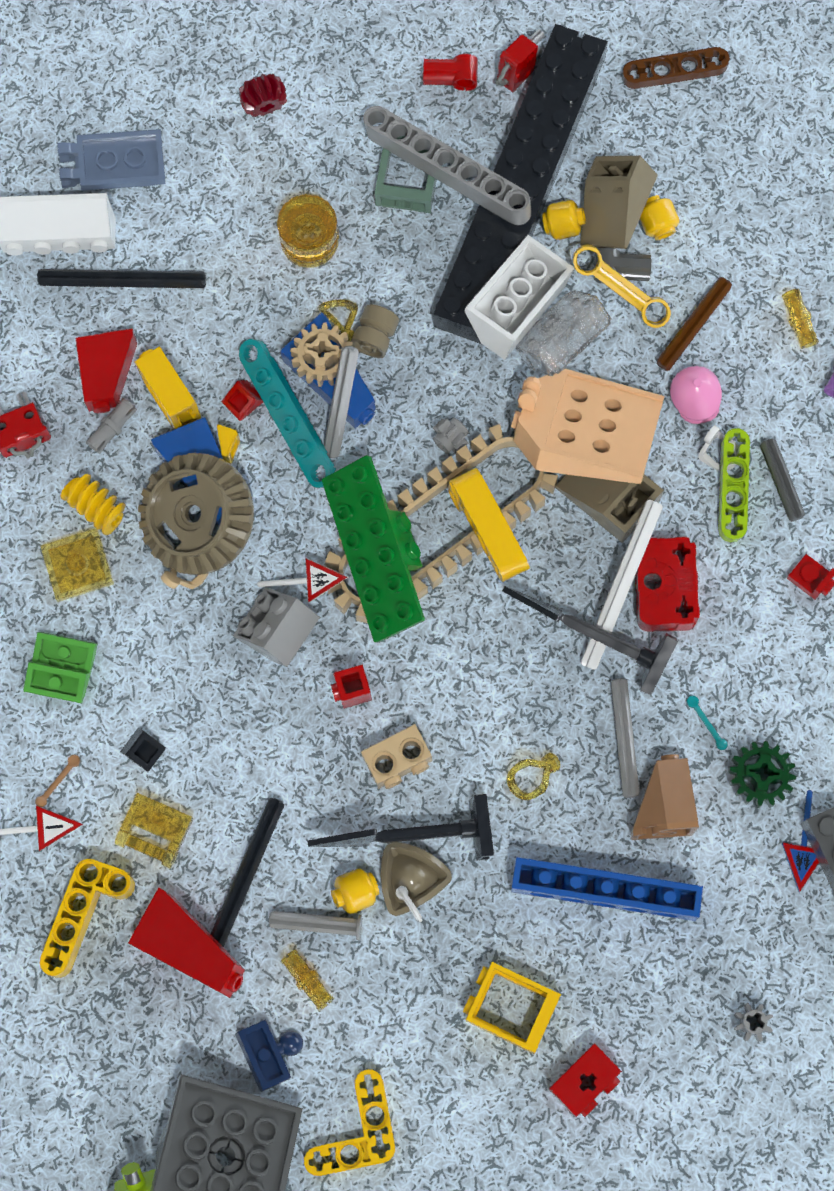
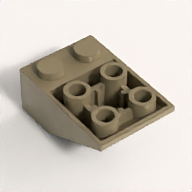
M640 155L595 157L585 180L583 209L586 224L582 225L581 246L588 244L596 248L627 249L658 176Z
M566 474L555 486L558 491L621 543L635 530L646 501L653 500L659 503L664 491L645 474L641 484Z

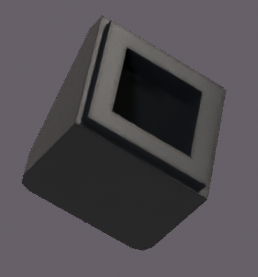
M137 728L120 752L149 772L166 747L144 730Z

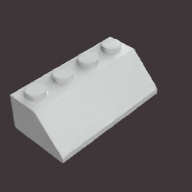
M107 193L0 197V247L3 253L17 256L23 254V252H35L45 255L51 253V251L62 250L65 253L73 254L79 252V250H92L101 253L106 252L108 249H115L116 217Z
M527 235L465 308V313L481 344L505 360L565 288L575 267Z

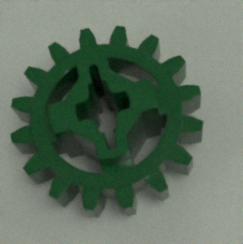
M754 741L750 744V751L744 746L739 750L742 758L735 755L731 761L737 767H730L728 770L729 774L735 775V778L729 784L730 786H738L739 789L736 791L735 796L744 794L746 796L744 801L746 805L751 800H755L756 808H760L763 801H766L768 807L771 808L775 805L774 798L779 802H783L786 799L783 792L791 793L794 789L788 782H794L797 776L789 773V771L795 768V763L787 764L786 759L790 754L787 752L780 755L778 753L780 745L777 744L773 749H770L768 741H764L761 748H758L757 743ZM758 755L755 764L744 765L749 758ZM771 758L777 762L780 769L776 768V766L772 763ZM760 768L764 769V774L769 775L764 781L761 780L759 774H755ZM744 780H748L750 782V784L754 787V791H752L745 784ZM780 784L776 791L767 794L769 785Z

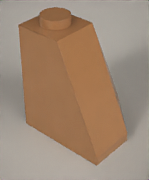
M678 754L661 756V760L656 761L630 834L631 840L692 836L699 828L688 758L680 759Z

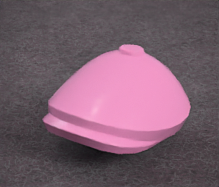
M692 366L683 369L673 378L670 395L674 406L685 421L692 424H701L713 420L719 413L722 390L718 378L711 370L705 367Z

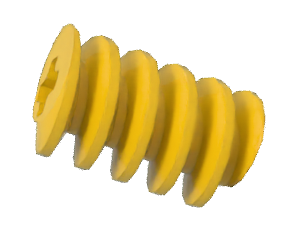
M88 473L82 477L72 479L62 490L61 499L67 501L70 507L76 508L77 513L85 515V519L88 522H93L96 529H102L103 535L111 534L120 525L126 504L121 502L114 506L117 497L112 495L106 499L108 494L107 488L97 492L100 482L94 481L89 485L91 475Z

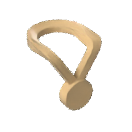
M170 568V572L165 571L161 575V580L172 589L177 588L178 585L194 589L204 582L208 574L198 575L189 582L177 577L176 570Z

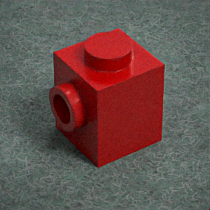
M363 664L333 673L336 683L330 684L335 702L342 701L344 709L372 701Z

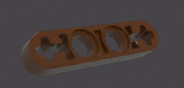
M712 47L633 60L624 66L622 81L628 88L639 89L718 76L727 70L730 56L725 49ZM717 57L718 61H721V64L716 65V63L712 61V58ZM702 59H704L703 64H706L705 68H702ZM692 61L696 64L697 68L694 71H686L682 68V63ZM663 65L670 72L665 76H660L655 73L654 69L657 66ZM646 68H650L649 78L647 77L648 72H646ZM631 71H636V74H639V78L634 79L633 75H630Z

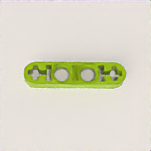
M739 428L729 430L721 442L718 532L720 537L727 542H737L745 535L748 525L750 438L747 432ZM735 436L737 441L742 442V444L737 448V456L731 457L734 453V445L729 443V441ZM737 464L742 469V476L740 478L730 477L727 473V466ZM730 492L737 493L741 497V505L738 507L730 506L726 501V495ZM732 514H737L734 518L735 527H740V530L731 535V530L726 529V526L731 523Z

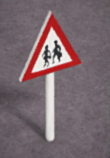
M306 558L307 578L259 581L257 585L258 587L307 584L308 603H310L349 577Z

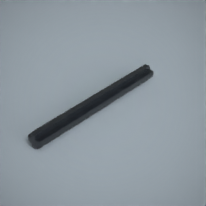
M39 269L37 282L40 286L205 288L206 274L203 271Z
M276 798L268 799L211 931V935L223 947L283 811L284 803Z

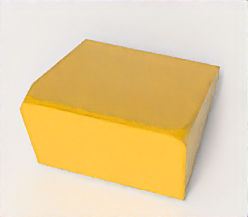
M217 424L223 460L231 464L240 444L237 430Z

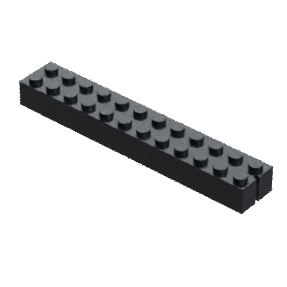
M555 24L493 171L524 189L529 194L531 217L522 225H514L479 205L434 311L433 320L435 328L481 344L465 313V308L527 235L533 236L605 61L608 41L585 33L581 38L578 37L579 31ZM491 191L488 194L496 195L499 191ZM517 204L514 205L512 208L520 209L523 207V205Z

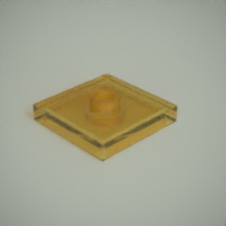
M94 528L40 546L57 602L114 585L98 529Z

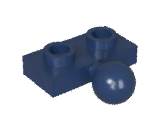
M265 1019L235 1034L260 1093L291 1078L282 1054L295 1056L300 1053L303 1048V1038L298 1032L286 1031L280 1036L279 1042L276 1043Z

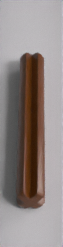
M724 277L718 278L657 359V365L665 371H669L730 291L732 283Z

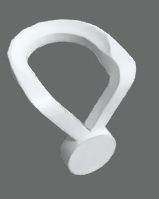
M714 425L703 440L706 443L699 452L698 458L711 468L720 471V464L716 463L706 453L714 439L719 438L722 440L725 436L720 432V428ZM731 440L729 443L734 445V457H736L739 446L734 440ZM737 464L728 465L727 471L733 469Z

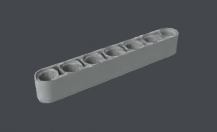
M373 106L365 111L363 121L367 136L372 142L514 225H522L530 219V196L524 189L381 106ZM376 123H382L379 126H373ZM399 136H405L404 139H401V140H397V139H396V138L399 137ZM421 150H429L426 153H418ZM446 163L452 164L449 167H442V165ZM468 177H475L472 181L465 180ZM491 191H499L496 195L488 194ZM517 204L523 205V207L520 209L512 208L514 205Z

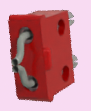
M538 29L529 39L521 34L501 53L496 80L498 86H505L514 93L531 75L535 68L536 58L542 53L541 48H538L536 44L545 37L543 31L541 32Z
M21 392L26 405L21 394L18 393L17 398L21 406L20 408L3 414L0 407V452L6 458L12 455H24L27 459L33 457L34 450L39 448L41 443L51 439V435L46 426H44L33 402L30 403L26 392Z

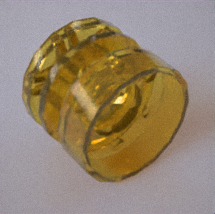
M304 194L293 197L283 205L278 214L277 228L282 251L289 261L299 267L314 268L324 265L331 260L338 249L339 232L335 211L328 201L317 195Z

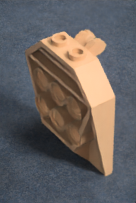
M569 369L540 378L531 376L524 380L522 392H520L518 398V408L522 410L521 412L515 411L511 428L516 429L513 441L535 470L641 484L665 396Z

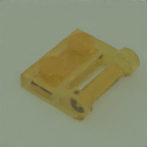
M137 793L116 836L115 844L122 848L128 846L162 862L161 865L170 869L177 858L178 851L194 818ZM133 827H138L169 841L170 844L167 850L131 835Z

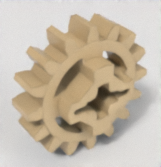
M323 323L322 329H317V326L312 324L311 332L308 333L305 329H302L303 338H294V345L297 348H291L290 350L291 356L294 357L291 360L293 368H298L297 375L299 378L306 375L308 384L315 379L317 380L318 387H322L323 381L328 380V383L332 386L334 385L333 378L337 376L341 349L346 346L353 347V343L347 342L348 334L346 332L339 335V327L337 325L332 330H329L327 323ZM330 340L334 341V342L337 343L339 346L333 345V344L330 342ZM321 352H326L324 357H320ZM307 364H312L315 367V370L310 368Z

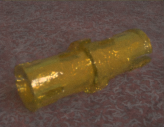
M800 289L787 291L782 295V298L789 312L790 318L788 321L790 326H793L796 331L801 349L815 346L819 343V340L812 326L811 312L807 311Z
M296 949L288 953V958L284 957L280 962L284 964L297 981V988L304 990L317 1007L316 1009L321 1011L328 1006L326 1003L330 1004L334 1000V997L330 995L319 981V974L316 970L309 968Z

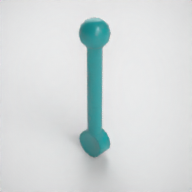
M690 696L687 699V705L690 708H694L716 740V747L719 750H725L728 747L727 741L721 739L698 705L699 699L696 696Z

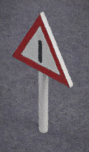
M36 806L37 826L0 829V835L38 832L39 851L83 824Z

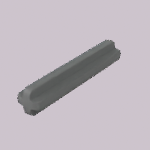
M774 438L765 440L761 443L760 448L787 517L791 522L800 520L804 517L805 512L777 441Z

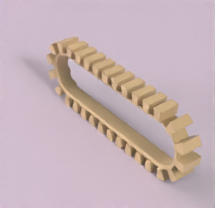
M500 424L490 427L488 436L493 443L487 446L481 434L471 441V450L477 454L473 458L465 445L456 452V460L462 466L458 468L452 456L442 462V471L448 475L446 478L443 479L437 466L427 473V482L433 486L431 489L428 490L423 478L412 484L413 493L419 497L415 501L408 489L397 495L398 503L404 508L401 512H405L407 517L445 490L450 480L472 470L494 452L507 447L519 448L513 441L514 437L503 438ZM539 471L535 484L501 510L511 530L516 527V519L510 514L514 511L520 523H522L531 515V508L525 502L529 500L535 512L545 506L546 498L538 491L541 487L553 494L558 475L544 474V471ZM393 499L387 503L390 510L398 511ZM474 531L411 577L418 599H421L428 593V586L421 581L425 577H427L433 589L443 582V576L436 570L441 566L447 578L457 572V563L451 559L453 556H457L462 567L472 560V552L466 548L469 544H471L477 556L484 551ZM339 538V547L344 550L341 539ZM329 551L325 561L326 567L337 570L344 575L348 564L346 554L341 558ZM344 581L328 590V594L342 589L343 594L334 599L335 607L345 614L353 603L359 606L356 612V620L367 623L360 598L347 588Z

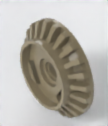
M188 453L187 455L173 457V460L164 462L159 466L160 469L149 477L148 480L150 482L147 488H143L141 493L143 500L142 504L138 506V512L141 513V521L138 523L139 529L143 530L145 536L142 539L145 545H148L152 550L151 554L154 558L163 562L162 565L165 567L174 568L176 572L201 575L218 571L230 564L241 553L250 537L254 520V506L249 487L242 475L230 463L216 456ZM196 475L197 485L174 491L173 485L177 481L187 476ZM194 505L198 506L201 510V517L197 522H192L188 515L190 508ZM222 507L220 527L216 535L212 536L219 508ZM164 523L181 541L178 547L166 536L162 526Z

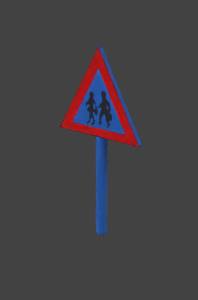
M808 790L806 794L804 821L810 818L812 790ZM802 830L801 846L782 843L798 892L802 890L819 864L813 848L807 847L808 838L804 830Z

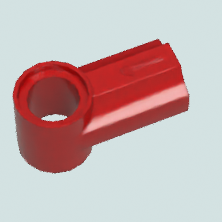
M460 54L455 56L454 59H424L423 85H453L455 89L464 91V88H466V91H471L477 87L478 59L474 55Z

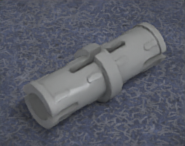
M122 398L116 408L107 417L104 416L102 418L101 425L86 441V444L100 454L110 440L122 432L121 428L137 409L129 401Z

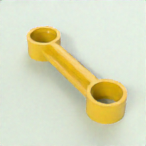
M587 244L576 249L573 254V264L577 272L585 276H595L638 309L648 326L659 328L669 321L671 310L663 298L650 297L606 264L602 260L600 251L595 246ZM585 250L595 252L598 257L596 267L588 271L580 269L577 264L578 254ZM653 302H660L666 308L665 317L658 322H652L646 317V309Z

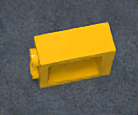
M160 346L154 350L149 349L143 352L134 362L143 383L172 428L175 430L201 419L195 400Z
M494 962L491 963L489 968L483 966L476 981V984L481 985L476 997L469 996L463 1013L468 1015L466 1022L535 1054L561 994ZM495 975L545 998L527 1040L476 1017Z

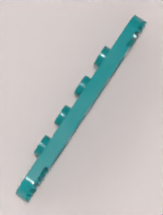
M256 339L244 341L239 349V359L310 485L316 488H324L322 481H319L318 475H316L318 467L320 465L324 467L325 477L336 471L334 464L327 455V450L277 362L270 355L268 348H266L267 345L263 341ZM253 346H255L258 351V355L255 361L249 359L251 358L249 356V351H251L250 348H253Z

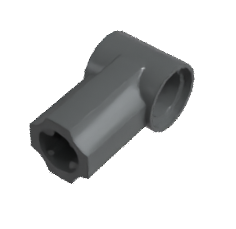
M614 248L598 249L602 260L627 280H650L651 255L623 254ZM596 253L594 268L596 267V264L598 262V257ZM594 276V281H596L597 283H602Z

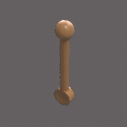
M71 755L68 758V765L45 793L36 798L35 804L38 807H44L47 804V798L73 767L79 766L80 758L77 755Z

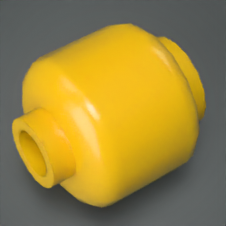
M659 195L648 198L639 219L644 233L648 237H654L655 240H661L673 235L676 232L675 228L680 222L672 200L668 198L660 199Z
M573 200L551 203L547 207L546 212L542 214L545 232L547 235L551 234L555 240L578 236L581 232V225L586 224L583 207L578 208Z
M361 868L336 877L334 882L335 889L331 890L335 906L337 908L342 906L349 914L373 906L376 896L379 895V888L375 877L371 872L366 873Z

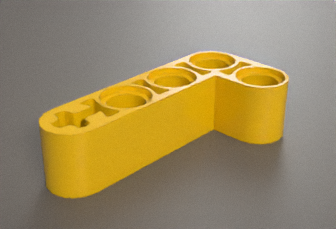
M474 468L450 480L448 485L450 497L459 512L463 511L499 579L504 582L530 569L525 554L479 470Z
M84 859L76 865L40 957L39 963L44 973L55 978H62L70 973L100 895L103 894L119 900L130 897L135 890V882L130 874L122 869L94 859ZM90 867H96L98 871L97 877L91 882H86L84 880L85 871ZM118 877H125L126 887L120 892H114L112 888L114 880ZM79 896H84L86 898V906L81 911H74L73 901ZM73 925L75 929L73 938L69 941H63L61 937L62 930L66 926ZM56 944L69 948L68 952L55 948ZM59 957V960L63 962L61 968H54L50 962L52 958L58 959Z

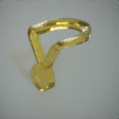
M345 299L331 300L318 306L319 313L322 312L334 325L339 327V335L346 332L348 334L347 342H350L354 334L351 327L358 311V305ZM338 306L347 307L350 310V314L345 327L326 309Z
M547 753L541 758V761L533 759L521 760L508 772L507 785L510 791L521 800L528 801L538 797L546 791L550 773H555L560 769V761L553 753ZM528 766L544 768L542 782L530 793L519 789L515 782V775L518 771Z

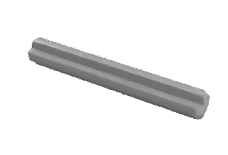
M352 346L342 347L324 441V447L328 452L329 458H335L340 455L359 354L358 349Z
M620 678L612 680L611 692L623 797L633 798L637 797L640 792L628 682L626 679Z

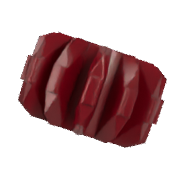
M262 74L259 77L253 76L252 80L245 81L244 85L239 88L242 108L246 114L252 117L259 115L264 117L266 114H273V111L280 110L282 105L287 102L285 85L281 78L274 74L266 76Z

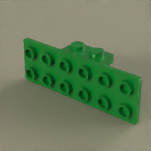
M365 455L322 479V483L373 641L380 643L425 620L409 572L415 571L423 567L420 559V549L415 543L411 532L412 525L405 512L388 508L372 457Z

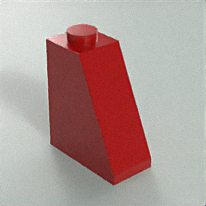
M133 328L75 338L84 403L89 412L106 413L111 410L110 408L118 405L137 347V338Z

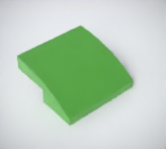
M37 632L32 662L28 663L23 692L83 703L98 643Z

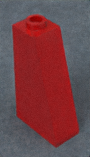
M158 887L128 944L231 998L232 994L240 988L243 982L245 969L174 896Z

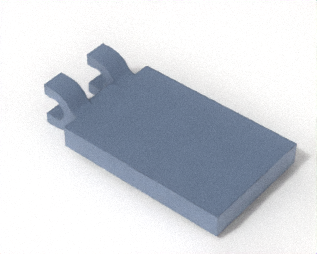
M161 129L77 135V143H57L60 163L75 160V168H59L62 188L75 187L77 184H80L81 191L166 184Z

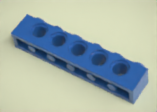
M516 857L511 893L696 921L700 917L703 886Z

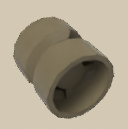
M373 304L367 305L359 320L362 326H358L350 342L353 343V347L363 354L374 358H384L389 348L390 339L388 337L394 335L400 321L396 314L384 307Z

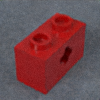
M594 1043L549 1088V1091L574 1117H577L580 1113L586 1117L598 1105L594 1099L602 1091L608 1095L621 1082L617 1076L622 1071ZM581 1075L585 1077L592 1075L595 1078L592 1082L595 1088L592 1091L589 1088L583 1091L580 1089L579 1086L582 1084Z

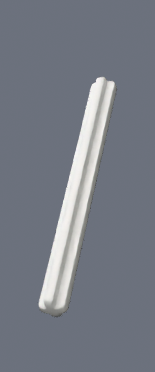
M647 500L595 625L610 634L613 631L662 511V505L656 501ZM590 638L581 659V664L596 670L606 645Z

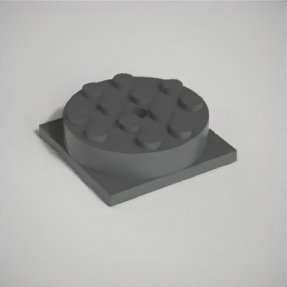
M181 1074L178 1077L167 1125L157 1145L156 1170L150 1191H285L303 1108ZM215 1154H224L228 1159V1166L222 1168Z

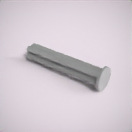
M272 911L269 916V927L356 936V940H360L363 918L362 915H358V919Z

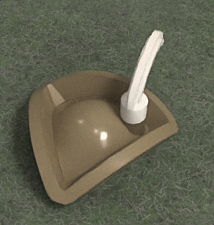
M392 842L385 847L381 862V884L387 910L394 916H400L411 911L415 919L422 922V916L417 907L433 898L452 880L451 871L438 858L421 848L406 843Z

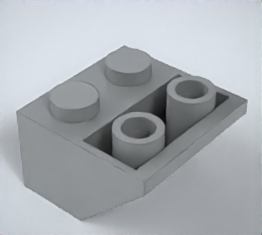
M265 587L263 592L256 597L254 605L246 617L239 622L238 629L233 637L271 661L288 667L320 617L299 599Z

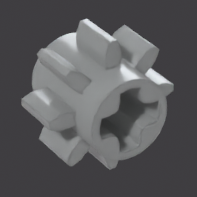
M447 418L445 420L441 419L433 427L434 431L437 432L433 437V441L447 454L451 450L456 453L459 449L469 444L464 439L469 432L456 418H452L450 421Z
M746 1003L744 1004L746 1013L736 1012L734 1014L736 1018L740 1019V1025L734 1027V1030L742 1029L745 1033L744 1041H748L751 1035H755L756 1040L761 1042L763 1041L761 1035L763 1031L766 1033L773 1031L771 1027L767 1026V1020H770L773 1015H765L762 1012L763 1004H759L756 1010H752L751 1005ZM756 1015L758 1016L757 1022L761 1026L750 1030V1023L746 1019Z

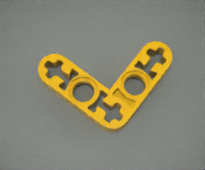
M372 1069L361 1071L355 1080V1090L364 1137L309 1149L304 1157V1166L310 1174L323 1176L385 1163L394 1156L395 1141L382 1076L377 1071ZM366 1075H371L373 1080H378V1085L373 1087L374 1097L381 1094L382 1102L372 1101L363 1105L362 1098H369L367 1089H361L360 1083L365 1081ZM373 1106L380 1107L384 1112V1120L377 1126L369 1124L366 1119L367 1111ZM387 1127L388 1134H382V1140L384 1144L389 1143L390 1150L385 1152L386 1157L380 1158L378 1153H373L372 1147L377 1145L376 1135L369 1138L368 1130L378 1131ZM347 1145H353L359 1151V1158L354 1164H346L341 1158V1151ZM336 1147L335 1158L339 1168L333 1169V1162L324 1163L322 1166L323 1170L317 1171L316 1166L310 1165V1159L315 1157L314 1152L320 1151V1155L325 1157L332 1155L329 1148Z

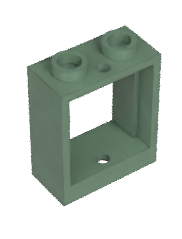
M399 136L396 139L401 140L404 139L405 136ZM383 148L375 188V205L431 213L437 179L428 175L425 190L385 185L391 152ZM421 150L418 153H426L429 150Z

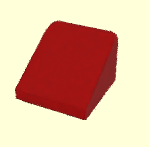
M238 380L221 402L239 421H242L261 405L263 400L256 388L248 380Z

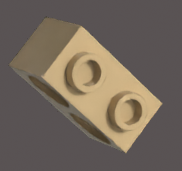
M416 724L361 751L362 758L378 789L383 786L386 789L393 788L402 782L401 777L410 772L413 775H418L429 768L428 763L432 762V755ZM408 746H416L421 751L420 755L415 759L406 758L403 752ZM384 759L390 760L393 763L392 770L388 773L379 772L376 769L379 761Z

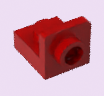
M805 554L788 575L787 579L816 600L821 593L827 596L834 587V568L829 571Z

